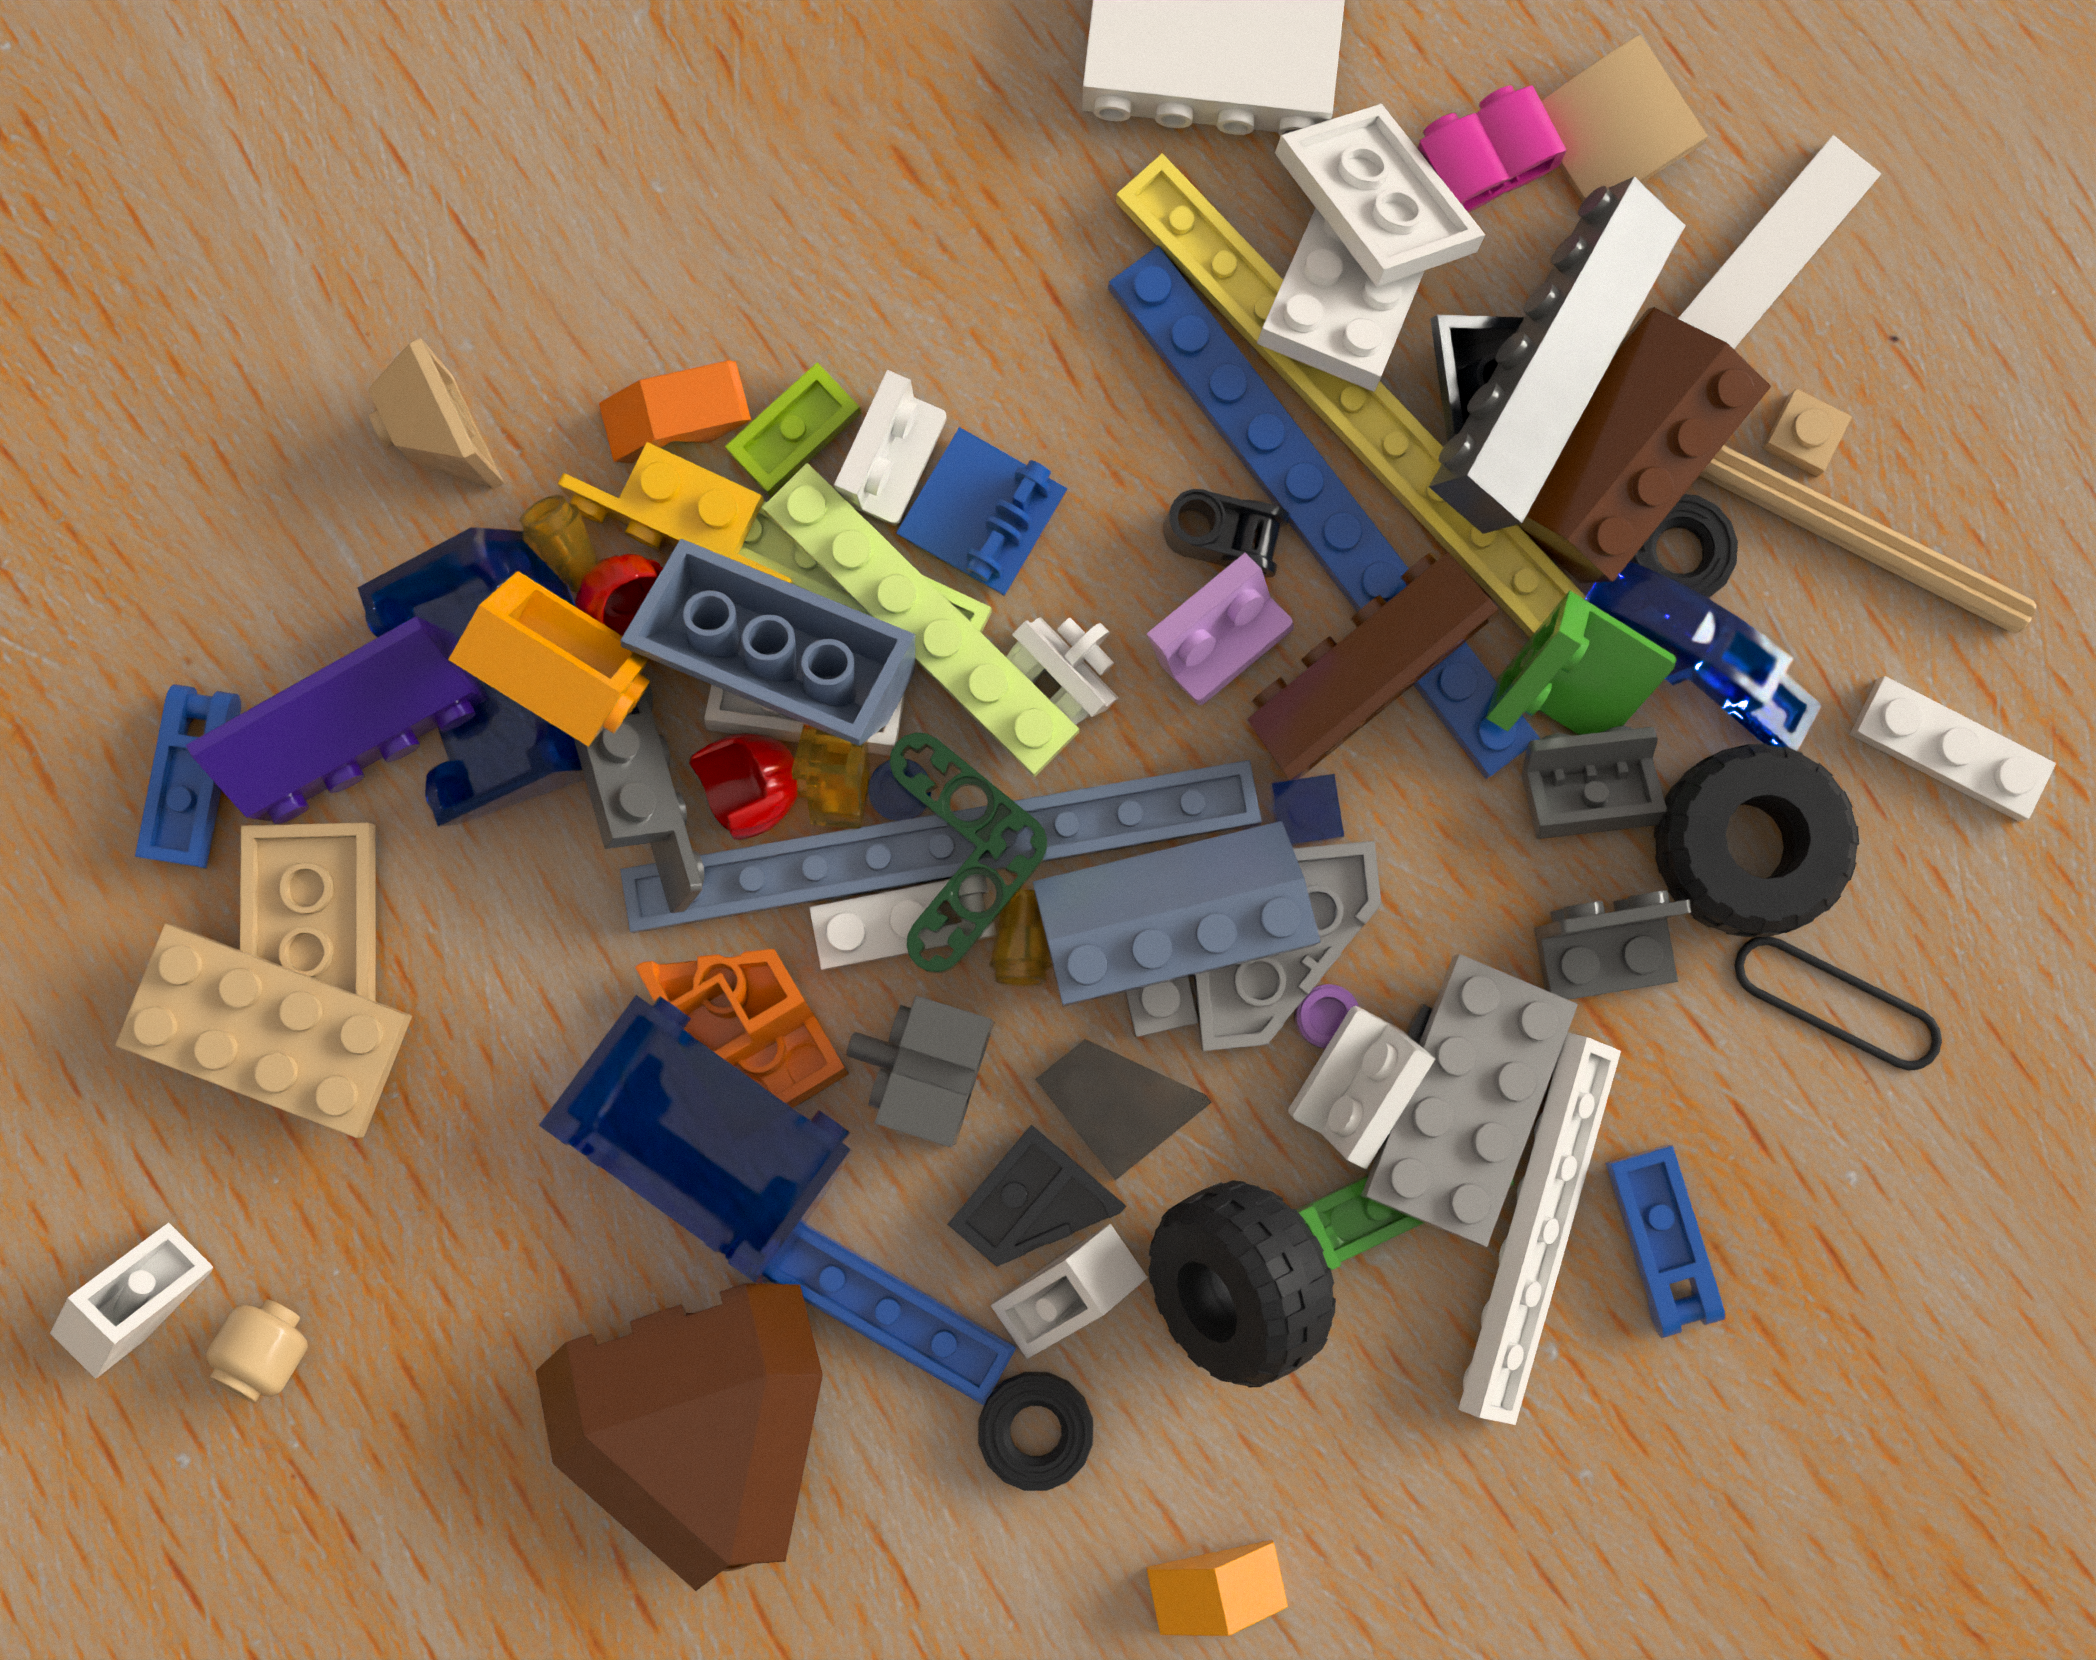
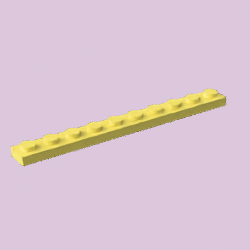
M1163 153L1116 194V203L1162 249L1178 269L1530 638L1569 590L1593 604L1518 525L1482 534L1429 488L1430 483L1441 466L1438 459L1444 447L1380 381L1375 392L1257 344L1262 327L1283 279Z

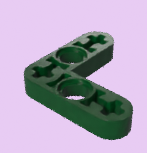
M915 732L901 738L896 742L891 751L890 767L894 778L902 788L976 847L973 853L915 921L907 935L906 946L909 956L914 963L927 972L943 973L953 969L961 962L1040 866L1047 852V837L1044 828L1035 818L937 738L927 733ZM926 747L931 749L934 753L930 758V762L934 769L944 777L948 774L950 766H954L961 772L945 784L938 801H934L927 795L936 789L937 785L925 774L919 772L912 779L905 775L909 765L904 755L908 750L911 749L915 753L920 754ZM975 786L986 795L988 800L987 809L978 820L971 822L962 821L952 813L950 808L951 798L959 788ZM1026 828L1034 834L1031 837L1030 845L1035 850V853L1029 859L1019 854L1006 867V871L1017 875L1011 885L1007 886L996 870L979 863V861L986 853H990L997 863L1007 849V843L1002 838L1003 834L1008 830L1019 834ZM984 876L995 885L997 891L996 899L993 905L986 911L971 912L960 903L959 889L962 883L969 877ZM946 902H949L960 918L975 924L976 927L968 936H965L962 929L958 926L947 941L953 949L952 954L946 960L942 956L935 955L928 961L921 956L926 945L919 937L927 928L931 932L937 933L949 921V917L939 914L938 911Z

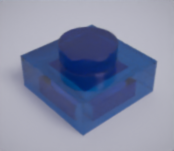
M1335 774L1271 783L1270 792L1275 822H1283L1292 846L1342 839L1344 837Z

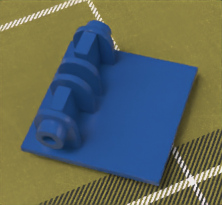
M959 427L896 534L1005 596L1065 495L1067 488L1050 479L1051 471L1042 464L1029 460L1026 465Z

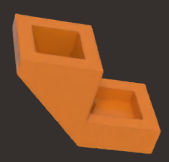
M729 360L641 379L599 402L613 462L633 463L637 461L646 442L659 448L672 441L710 443L751 421L736 361Z

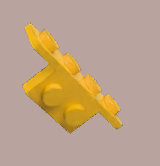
M646 442L619 498L565 473H562L557 483L567 497L571 498L568 504L571 510L600 524L603 523L606 515L628 525L624 533L645 546L659 550L662 542L676 547L679 540L684 539L794 584L789 577L738 554L763 505L764 499L761 494L651 443Z

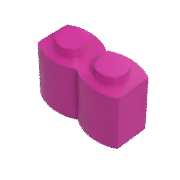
M1511 85L1502 87L1486 96L1479 103L1481 110L1477 113L1460 119L1456 113L1447 114L1432 122L1423 131L1425 137L1420 140L1417 149L1468 213L1487 204L1503 193L1524 186L1560 166L1567 150L1533 85L1517 91Z

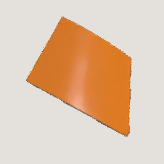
M775 949L746 951L736 957H724L719 954L697 956V961L667 964L646 961L635 966L661 1015L669 1023L694 1070L706 1085L731 1132L738 1140L849 1075Z

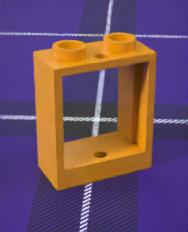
M519 571L478 606L448 659L588 747L603 728L613 734L617 731L626 715L632 712L650 683L649 679L641 675L650 660L649 658L621 647L620 640L623 636Z

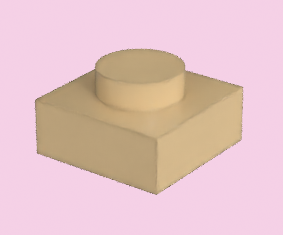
M1796 388L1788 395L1762 449L1818 477L1826 470L1852 416Z

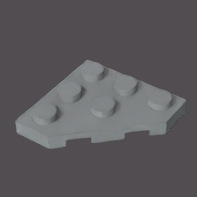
M1375 841L1293 849L1305 878L1321 942L1312 947L1194 975L1202 1051L1269 1044L1306 995L1312 991L1338 959L1345 947L1381 906Z

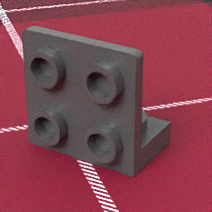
M1668 890L1634 895L1627 899L1613 901L1615 912L1605 913L1603 901L1567 906L1560 910L1551 911L1552 923L1534 928L1545 990L1570 1000L1678 982L1667 919L1692 913L1690 900L1670 902Z

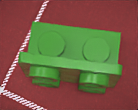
M1569 590L1498 676L1486 719L1507 732L1524 712L1533 716L1538 710L1578 735L1600 733L1613 727L1623 726L1674 669L1676 658L1670 652Z

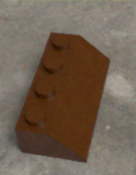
M1655 307L1648 308L1622 340L1524 521L1518 525L1579 583L1613 582L1771 388V385L1727 342Z
M1431 552L1421 558L1400 577L1407 585L1402 591L1388 602L1381 595L1376 596L1351 618V621L1357 627L1338 644L1331 636L1327 637L1301 659L1302 663L1307 667L1306 671L1289 685H1287L1282 677L1278 678L1252 700L1258 711L1247 720L1290 780L1303 777L1499 615V609L1449 552L1438 561Z

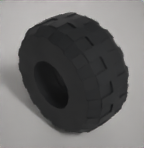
M1767 743L1746 744L1715 753L1704 758L1686 771L1680 780L1671 787L1664 799L1667 810L1659 824L1655 826L1654 831L1656 843L1655 859L1659 874L1661 873L1669 889L1668 892L1675 901L1690 900L1692 911L1690 914L1693 916L1692 918L1708 928H1715L1726 932V934L1741 937H1769L1796 930L1813 922L1823 912L1830 910L1839 900L1846 884L1853 876L1857 864L1855 861L1857 846L1859 845V832L1852 811L1853 806L1846 792L1841 789L1832 777L1833 775L1824 766L1804 756L1802 752L1786 746H1769ZM1745 804L1760 808L1773 818L1781 831L1784 847L1781 861L1771 876L1766 879L1750 875L1738 866L1728 850L1726 831L1729 819L1739 805Z
M1232 1180L1227 1183L1220 1182L1193 1194L1168 1209L1161 1217L1162 1220L1155 1230L1148 1254L1151 1257L1148 1268L1150 1284H1152L1154 1289V1300L1158 1311L1163 1315L1169 1327L1168 1331L1175 1342L1179 1343L1187 1352V1357L1198 1367H1203L1210 1372V1376L1220 1381L1248 1386V1388L1262 1387L1297 1370L1323 1349L1328 1340L1327 1337L1332 1326L1336 1298L1333 1297L1332 1287L1334 1280L1331 1268L1327 1266L1323 1255L1324 1250L1317 1237L1313 1236L1305 1224V1219L1296 1209H1291L1284 1203L1282 1197L1272 1191L1261 1189L1259 1186Z

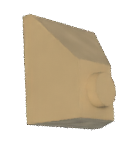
M421 338L409 343L368 388L377 408L376 411L369 413V418L383 445L386 448L394 445L412 462L492 489L504 484L453 375Z

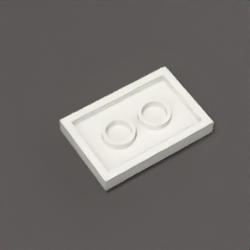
M1382 104L1289 132L1280 137L1275 151L1276 156L1376 287L1478 252L1485 237L1484 232Z
M1315 208L1262 327L1257 344L1375 392L1424 271L1376 287L1321 213Z

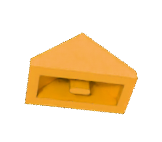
M1273 1539L1146 1567L1160 1635L1230 1636L1288 1607Z

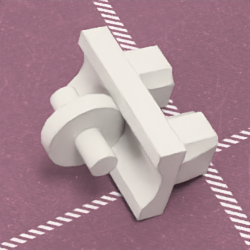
M1041 617L1032 623L1028 620L1024 621L1012 634L1018 642L1012 647L1006 658L1033 684L1047 670L1062 686L1051 697L1050 701L1075 725L1089 716L1093 717L1105 712L1119 698L1084 662L1086 660L1100 676L1114 664L1099 647L1110 633L1101 623L1096 624L1085 633L1071 618L1063 622L1057 631L1072 646L1070 648Z

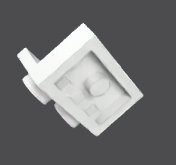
M887 370L835 481L836 491L853 508L891 525L899 524L947 420L946 412L915 398L911 380Z
M1353 1006L1348 1011L1290 1105L1288 1113L1294 1120L1320 1132L1346 1160L1367 1169L1435 1058L1402 1029L1358 1006Z

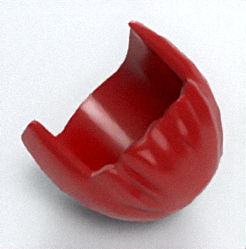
M638 554L614 555L602 559L594 564L592 569L583 576L581 587L576 594L575 606L623 636L664 567H661L660 563L656 560L646 559Z
M748 733L726 736L703 747L689 759L691 768L704 787L713 815L729 831L734 840L756 837L771 830L787 815L796 802L799 791L797 764L787 747L771 737Z

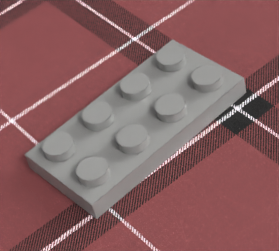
M1454 955L1419 1043L1435 1060L1378 1150L1361 1196L1471 1243L1487 1247L1578 1004L1464 955Z

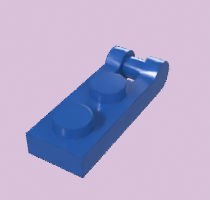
M173 684L169 688L164 703L135 857L207 869L221 789L191 757L186 744L199 737L187 736L188 728L193 719L206 721L204 734L240 715L241 700L238 694L216 691L213 696L197 694V690L190 686Z
M1673 1145L1660 1146L1605 1163L1646 1291L1650 1316L1658 1335L1661 1338L1681 1333L1682 1325L1699 1320L1704 1325L1724 1320L1725 1310ZM1689 1279L1691 1295L1674 1300L1669 1284Z

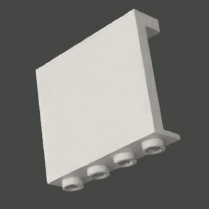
M1093 0L1083 82L1082 111L1093 112L1098 118L1108 121H1124L1129 119L1130 116L1153 118L1158 124L1170 128H1185L1192 123L1216 125L1220 131L1233 135H1245L1253 132V130L1278 132L1280 137L1283 134L1331 120L1345 0Z

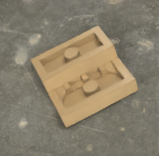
M1641 34L1583 70L1541 101L1567 150L1559 167L1582 202L1595 189L1601 186L1609 188L1634 176L1645 185L1651 176L1701 147L1708 138L1699 121Z

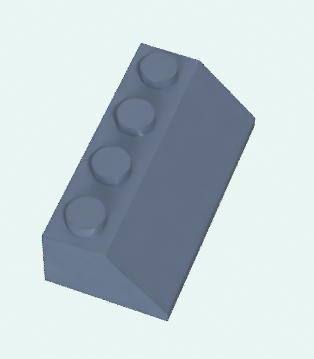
M684 539L679 540L620 640L621 647L858 746L889 723L915 673L914 633Z
M1282 821L1032 881L1062 1007L1312 947L1321 942L1305 878Z

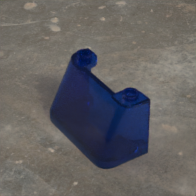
M470 527L357 587L365 610L366 623L376 637H380L417 616L454 633L457 641H459L478 606L517 571L575 606L562 565L555 550L540 534L531 531ZM478 679L489 699L473 707L476 715L463 725L443 732L438 727L449 761L432 767L426 775L425 783L426 801L433 811L437 826L459 825L585 780L574 738Z
M636 995L539 1126L565 1145H571L588 1157V1160L606 1170L694 1234L714 1252L725 1254L728 1264L754 1283L766 1284L852 1154V1149L843 1144L850 1132L820 1110L815 1113L811 1120L706 1047L684 1030L691 1018L661 996L651 1006Z

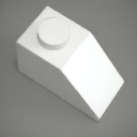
M168 1222L70 1295L50 1334L96 1379L145 1341L211 1273L213 1266Z
M1109 1224L1068 1249L990 1306L1026 1359L1105 1315L1148 1277L1115 1229Z

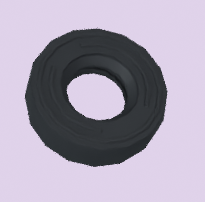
M1684 494L1625 566L1624 569L1628 580L1642 596L1662 606L1684 608L1708 600L1727 584L1737 563L1738 540L1732 522L1716 504L1698 495ZM1671 528H1685L1694 533L1700 540L1703 549L1702 560L1698 568L1686 574L1673 573L1665 569L1659 562L1656 553V544L1661 533Z
M1023 1372L1004 1380L987 1398L978 1419V1444L987 1466L1003 1482L1024 1491H1048L1069 1482L1085 1465L1093 1446V1417L1085 1397L1068 1380L1049 1372ZM1029 1406H1042L1051 1410L1058 1417L1061 1425V1437L1057 1446L1051 1452L1042 1456H1030L1021 1452L1014 1445L1010 1435V1426L1014 1417L1022 1409Z

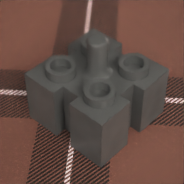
M915 995L912 1008L900 1005L892 1026L889 1042L854 1032L850 1038L846 1055L850 1058L882 1067L877 1074L868 1106L879 1109L875 1124L952 1148L957 1143L995 1021Z

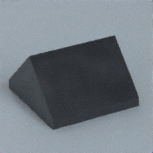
M1436 315L1430 319L1447 442L1462 429L1470 415L1467 411L1469 401L1484 384L1488 383L1498 365V362L1495 360L1498 350L1510 336L1516 333L1524 317Z

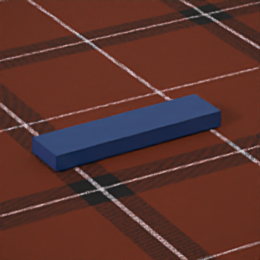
M796 1217L792 1218L760 1274L774 1284H800L805 1302L982 1405H985L987 1398L990 1396L1016 1350V1345Z

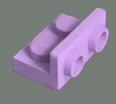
M1244 553L1151 629L1147 636L1161 667L1196 704L1203 705L1294 629L1292 618L1270 597L1262 569Z

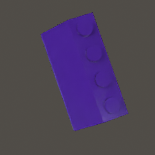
M415 616L186 744V747L191 757L246 818L265 821L272 820L274 824H281L306 812L309 809L306 800L328 789L329 793H337L357 784L365 777L362 769L382 758L387 763L393 762L414 752L420 747L417 738L439 727L444 732L468 722L476 715L473 707L489 698L477 677L448 660L458 643L454 633Z

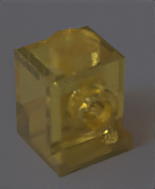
M803 724L792 767V777L797 780L798 797L808 799L810 825L861 829L871 785L868 740L858 746L815 727Z

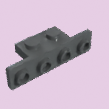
M649 683L632 712L626 715L614 734L603 728L589 747L575 738L574 742L604 848L610 849L650 843L669 911L677 913L684 912L702 891L704 866L699 853L692 851L685 827L687 823L686 804L682 795L674 790L668 769L670 765V751L665 737L658 735L652 715L653 693Z

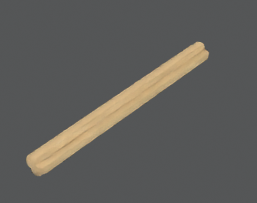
M1724 445L1699 475L2012 633L2024 630L2035 613L2036 604L2032 599Z

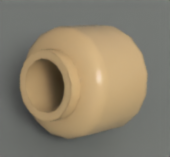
M269 1299L265 1300L260 1309L250 1305L235 1307L206 1353L207 1362L214 1369L209 1378L222 1388L252 1403H256L260 1395L266 1397L278 1395L285 1387L308 1347L305 1337L295 1329L300 1317L288 1308Z

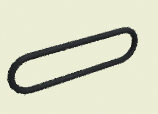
M1771 936L1755 937L1744 943L1737 953L1734 964L1736 978L1742 988L1752 996L1897 1068L1908 1071L1922 1069L1931 1064L1940 1052L1942 1044L1940 1028L1935 1019L1924 1010L1781 939ZM1769 945L1776 947L1919 1018L1927 1025L1931 1032L1932 1043L1930 1050L1919 1060L1907 1061L1900 1059L1756 987L1748 980L1745 974L1744 964L1746 956L1758 946Z

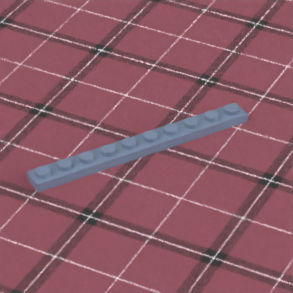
M1250 760L1014 801L1035 818L1045 830L1047 852L1042 862L1260 825L1262 822ZM987 805L952 811V813L962 821L971 822L978 820L984 815ZM934 814L700 855L704 866L702 891L684 912L677 913L669 911L656 863L620 869L629 930L631 933H639L950 879L976 847ZM1026 828L1019 834H1015L1010 830L1006 831L1002 838L1007 843V849L997 863L990 853H986L979 863L987 865L994 870L1006 869L1010 862L1019 854L1029 859L1035 853V850L1030 845L1031 837L1034 834Z

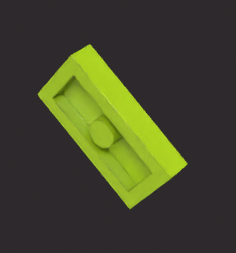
M817 362L733 438L725 448L733 459L771 497L806 463L813 459L861 415L862 412L860 406Z

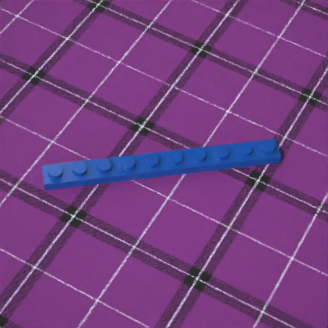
M1159 246L1155 247L1110 280L1108 284L1110 293L1272 503L1289 512V525L1356 612L1378 595H1381L1388 602L1402 591L1407 585L1400 577L1409 568ZM1465 642L1415 683L1414 687L1484 778L1488 779L1524 752L1530 741L1539 740L1540 737L1523 715L1508 732L1486 719L1497 682Z

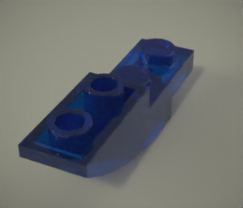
M1632 562L1625 566L1613 582L1593 584L1585 598L1586 601L1675 656V667L1665 678L1670 684L1674 686L1689 679L1763 744L1767 743L1769 746L1776 747L1786 746L1798 751L1822 705L1785 673L1793 658L1770 639L1709 598L1673 579Z

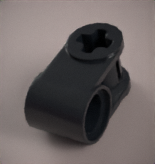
M1191 489L1182 492L1173 501L1163 523V535L1167 545L1175 553L1184 557L1222 565L1227 568L1242 554L1246 553L1262 569L1264 578L1274 577L1277 571V564L1272 560L1280 527L1288 524L1290 515L1285 509L1266 502L1241 500L1204 489ZM1188 510L1203 514L1210 525L1209 533L1201 537L1186 534L1180 528L1178 516ZM1256 529H1257V530H1258V534H1257V538H1256L1255 547H1254V549H1253V548H1252V543H1253L1255 531H1256Z

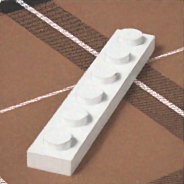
M1567 1032L1552 1072L1553 1078L1543 1113L1539 1116L1535 1125L1533 1149L1526 1173L1517 1188V1205L1508 1236L1500 1248L1499 1268L1490 1300L1482 1311V1328L1474 1356L1463 1378L1464 1391L1458 1410L1479 1418L1516 1425L1621 1053L1620 1050L1591 1038Z

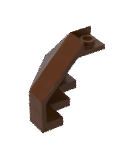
M745 1283L720 1291L722 1304L696 1313H686L685 1308L680 1304L630 1321L632 1334L598 1345L596 1338L592 1334L567 1341L535 1371L553 1464L695 1591L722 1571L739 1570L759 1563L786 1562L823 1377L800 1284Z

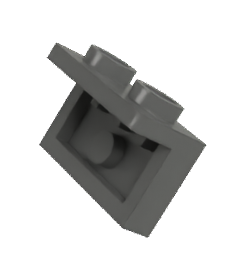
M1618 726L1600 733L1574 736L1557 733L1545 736L1539 740L1530 741L1527 746L1521 777L1536 838L1544 839L1657 826L1667 811V807L1653 761L1658 741L1655 728L1633 729L1627 726Z

